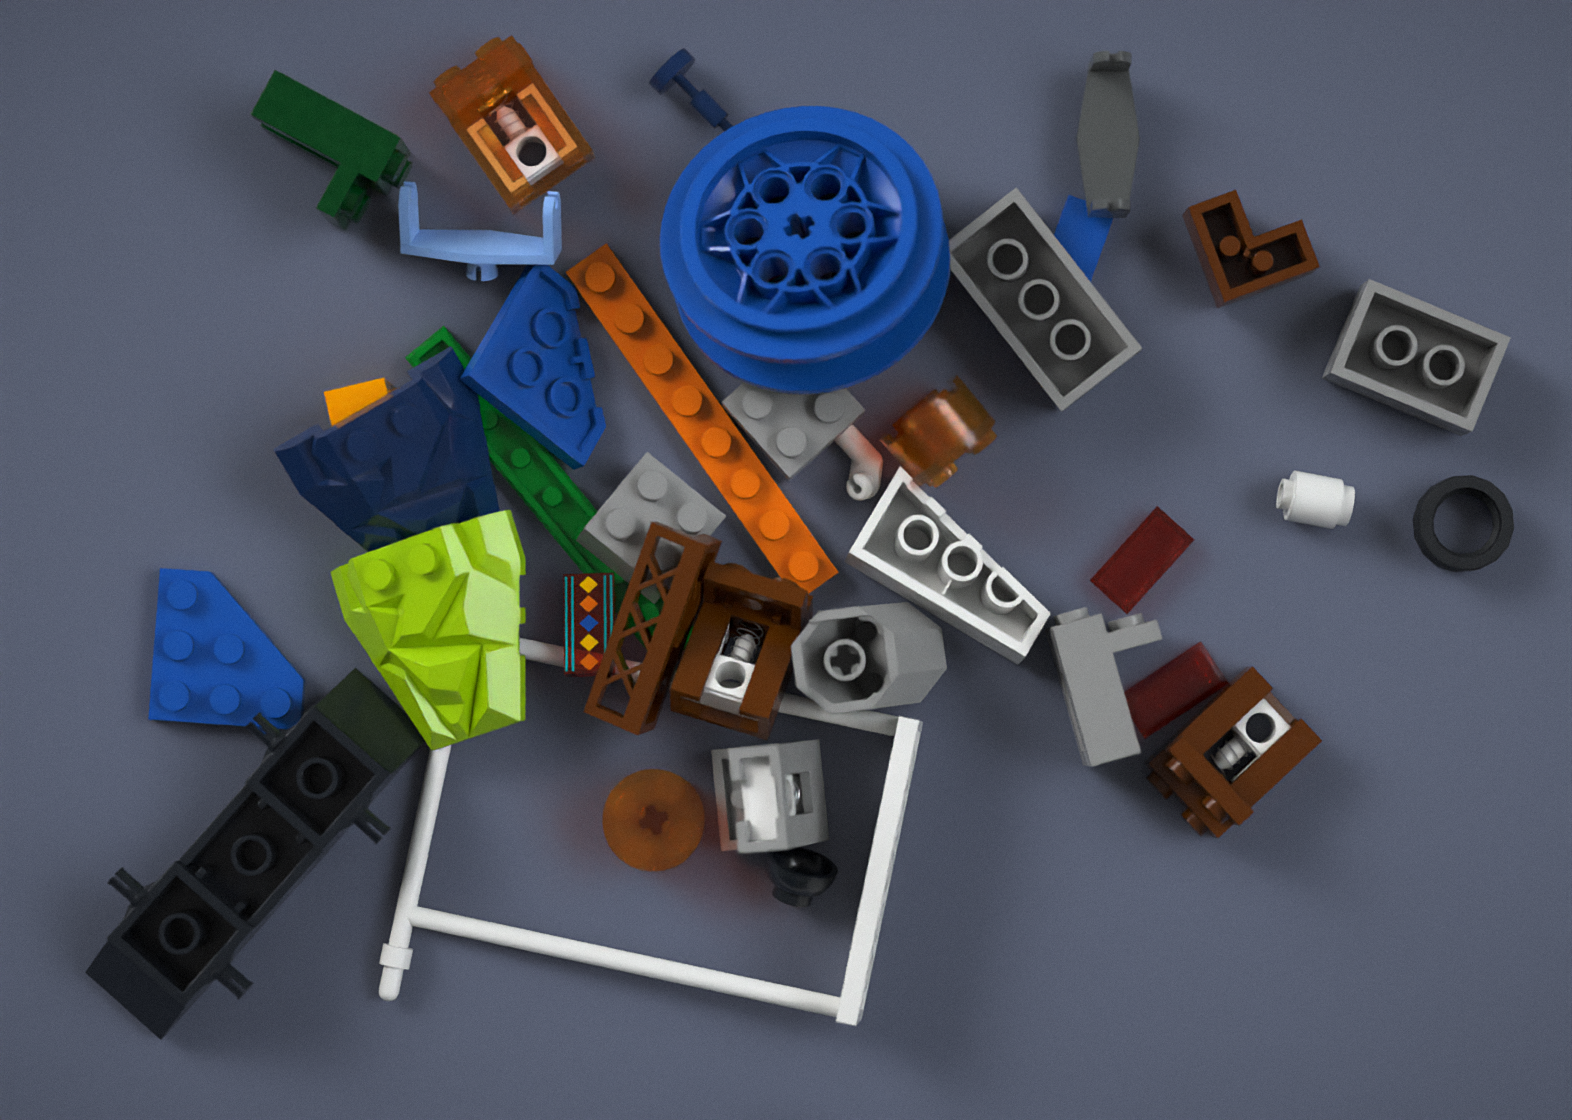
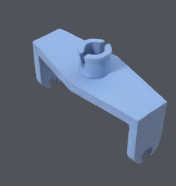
M404 181V186L400 187L398 209L401 254L467 263L466 277L468 279L476 281L477 271H481V281H489L498 276L497 264L554 265L562 250L561 199L559 192L548 191L547 196H545L543 204V237L493 230L419 229L417 185L415 182Z

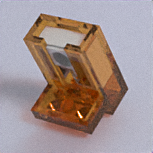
M511 35L504 41L500 37H495L486 42L475 52L478 59L462 70L456 65L443 72L434 80L433 83L436 88L430 91L429 94L514 215L595 159L592 148L535 69L531 57L521 43H517ZM517 98L535 125L532 128L525 127V120L518 117L519 111H514L512 109L513 103L509 102ZM512 104L511 108L506 107L505 105ZM496 111L497 120L494 123L498 122L502 127L500 131L504 130L508 136L506 139H510L509 144L504 147L485 121L486 118ZM531 142L540 143L546 148L545 159L536 166H526L519 161L521 149Z

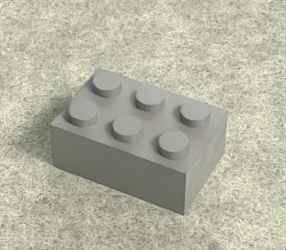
M1368 279L1360 285L1322 379L1463 436L1474 429L1511 337Z

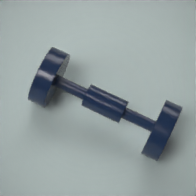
M685 48L679 50L661 66L651 78L649 84L661 95L677 83L692 98L690 104L714 129L719 126L725 132L733 127L726 119L729 114L704 89L699 92L684 77L696 59Z

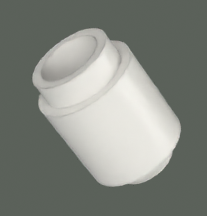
M1293 471L1289 480L1282 479L1280 482L1276 507L1283 509V516L1287 521L1333 529L1336 525L1347 526L1353 511L1355 490L1352 486L1344 485L1342 479Z

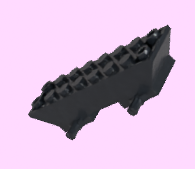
M354 668L319 703L313 705L296 725L283 732L268 721L261 712L253 720L267 734L254 722L248 723L245 729L249 730L268 747L262 763L245 781L244 787L181 858L174 861L157 881L143 887L123 867L115 873L116 876L108 881V884L125 897L130 904L124 919L106 938L108 941L85 973L160 1040L166 1036L216 979L234 994L238 1000L250 989L253 982H250L230 963L353 824L373 840L375 844L379 843L383 836L373 829L369 823L382 835H386L391 829L374 815L368 807L426 741L406 711L357 668Z

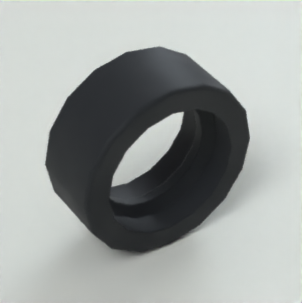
M1473 475L1453 476L1430 487L1418 501L1413 516L1414 538L1422 554L1438 567L1453 572L1479 570L1497 561L1509 547L1514 531L1513 510L1505 494L1492 482ZM1468 494L1477 497L1487 505L1492 515L1493 529L1489 540L1482 548L1472 553L1459 554L1448 550L1439 542L1434 532V517L1437 508L1445 499L1453 495Z

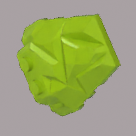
M503 510L476 517L463 523L449 524L351 558L347 564L339 566L330 572L345 622L432 751L525 721L526 655L519 654L520 624L526 623V607H520V575H526V558L511 510Z

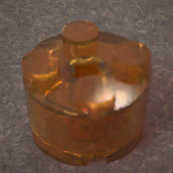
M957 374L946 380L952 388L950 391L947 392L946 389H943L939 393L934 389L892 424L898 432L894 437L890 433H883L879 438L901 467L913 478L917 486L926 483L929 487L933 485L934 488H937L958 470V467L953 463L965 452L968 455L970 453L973 455L978 454L997 438L996 433L992 430L996 421Z
M661 768L640 770L622 779L610 792L603 809V831L607 843L614 854L630 867L644 871L671 869L690 857L699 845L706 824L704 803L695 786L680 774ZM649 805H654L657 812L666 811L669 820L662 823L663 832L655 834L652 827L643 828L640 819L647 815L646 807Z

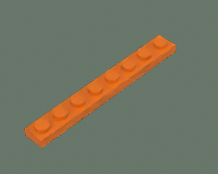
M607 243L565 272L779 577L795 582L800 588L807 589L808 594H810L839 573Z

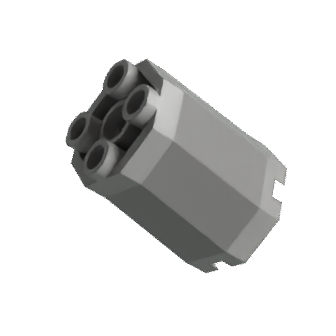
M908 602L818 611L791 645L796 688L830 714L921 703L947 669L942 628Z

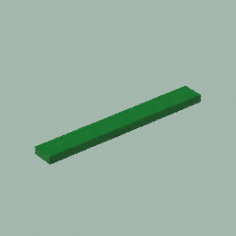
M442 326L405 357L414 368L451 346L464 369L471 360L445 326ZM478 395L490 461L582 573L598 584L595 588L603 598V575H606V602L609 605L610 575H612L613 610L618 615L629 583L576 541L584 527L598 511L543 445ZM640 594L638 604L645 621L661 614L664 606L662 597L653 604L644 595ZM633 617L628 627L629 629L636 626ZM657 624L648 627L652 636ZM693 626L690 629L683 651L687 646L688 640L693 630ZM634 633L635 637L645 647L640 633Z

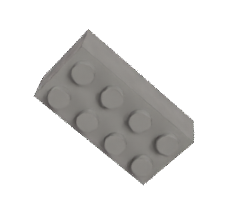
M1017 187L949 240L950 270L1061 412L1143 350Z

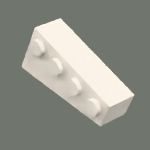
M901 466L844 561L1017 665L1026 657L1051 614L1004 567H1000L982 549L983 546L974 537L964 532L932 496L929 497L913 482V478Z

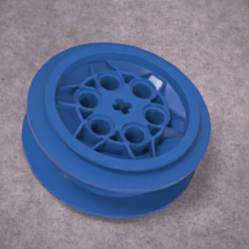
M825 106L782 108L749 118L729 128L707 144L681 173L670 193L661 222L660 254L664 274L675 298L682 322L691 339L712 363L727 374L757 388L787 394L826 393L854 386L879 375L901 360L923 338L942 306L948 287L951 264L950 244L942 216L938 191L924 161L912 146L887 126L870 117L840 108ZM829 193L838 194L831 200H819L822 196ZM778 196L787 197L785 200L777 204L768 203L770 200ZM854 231H862V232H864V233H863L861 236H859L858 238H854V239H845V238H844V237H845L847 234H849L850 232H854ZM749 238H761L755 244L742 245ZM828 272L838 273V275L831 280H818V278H820L823 274H826ZM774 276H787L777 284L767 283Z

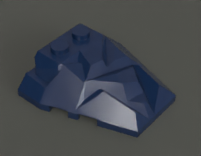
M451 346L407 371L411 381L327 430L323 431L317 423L273 449L299 494L367 552L441 526L463 523L476 517L500 512L478 394L459 380L465 369Z

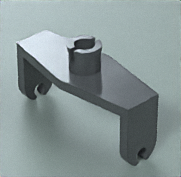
M1109 51L1095 52L1089 61L1076 137L1088 218H1126L1131 211L1130 194L1140 136L1129 72L1132 64V54L1127 51H1118L1115 54H1111Z

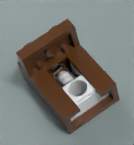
M710 561L703 577V604L670 688L671 711L768 741L794 670L791 645L812 619L813 596L808 595V590L800 588L798 584L786 578L777 577L770 579L753 574L746 567L736 563H726L723 565ZM730 638H733L735 644L730 646L732 652L726 657L724 656ZM756 646H761L756 665L750 664L754 661L753 655L757 652ZM727 679H734L742 683V685L735 689H727L720 686L719 683Z
M1253 666L1243 669L1144 762L1152 771L1146 777L1147 781L1164 799L1167 800L1173 794L1186 808L1180 816L1200 837L1208 832L1212 837L1219 838L1232 825L1240 826L1254 813L1251 807L1322 742L1302 718L1299 720L1294 718L1270 692L1273 690V687ZM1255 713L1265 715L1271 725L1269 736L1259 743L1252 741L1246 733L1247 720ZM1231 730L1233 738L1229 742L1225 740L1226 745L1221 749L1218 747L1219 751L1215 757L1210 754L1214 763L1224 774L1223 776L1203 754L1224 734ZM1247 752H1252L1255 756L1227 781L1224 778L1225 773L1223 769L1233 770L1232 766L1235 763L1240 764L1241 757H1247Z

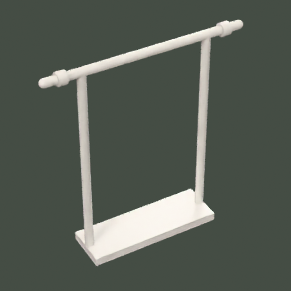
M520 638L519 654L526 655V660L565 668V647ZM568 648L569 669H572V648ZM574 649V670L597 674L603 655ZM589 653L599 661L590 671L580 663ZM625 660L629 669L641 664L640 662ZM616 664L611 677L619 674ZM640 671L631 674L634 682L637 681ZM726 680L719 683L720 686L727 689H735L742 685ZM785 693L778 711L784 714L895 737L841 997L418 907L451 745L433 751L430 749L389 944L383 943L379 964L384 965L379 986V996L384 1001H393L397 998L404 969L409 970L413 949L408 947L412 929L415 926L836 1017V1022L856 1026L863 1016L923 722L870 710L830 714L811 698Z

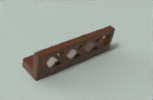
M651 522L583 712L637 736L655 729L703 596V577L709 562H715L722 544L721 540L706 534L691 536L660 522ZM661 537L684 547L678 567L664 574L655 557ZM650 569L653 579L645 582ZM674 576L669 589L666 579ZM656 584L664 601V606L659 616L645 621L638 600L642 590ZM633 617L636 626L628 629ZM657 624L652 636L648 627ZM639 632L647 653L643 663L629 669L621 647L625 637ZM616 664L619 674L611 677ZM640 671L635 683L631 674ZM620 679L623 680L630 697L625 714L601 705L608 684Z

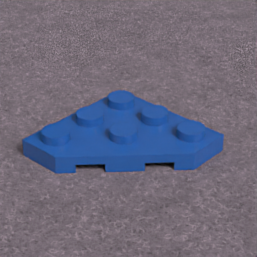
M527 264L459 380L575 470L584 467L606 428L602 407H596L591 379L595 378L588 340L587 337L581 338L576 309L580 308L576 287L549 265Z
M160 568L148 719L247 726L249 722H254L258 727H261L253 720L261 712L277 729H288L296 725L304 714L306 679L286 659L251 615L230 594L214 572Z

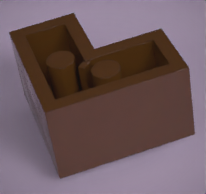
M1237 190L1192 205L1182 214L1217 309L1310 275L1320 267L1302 219L1254 237Z

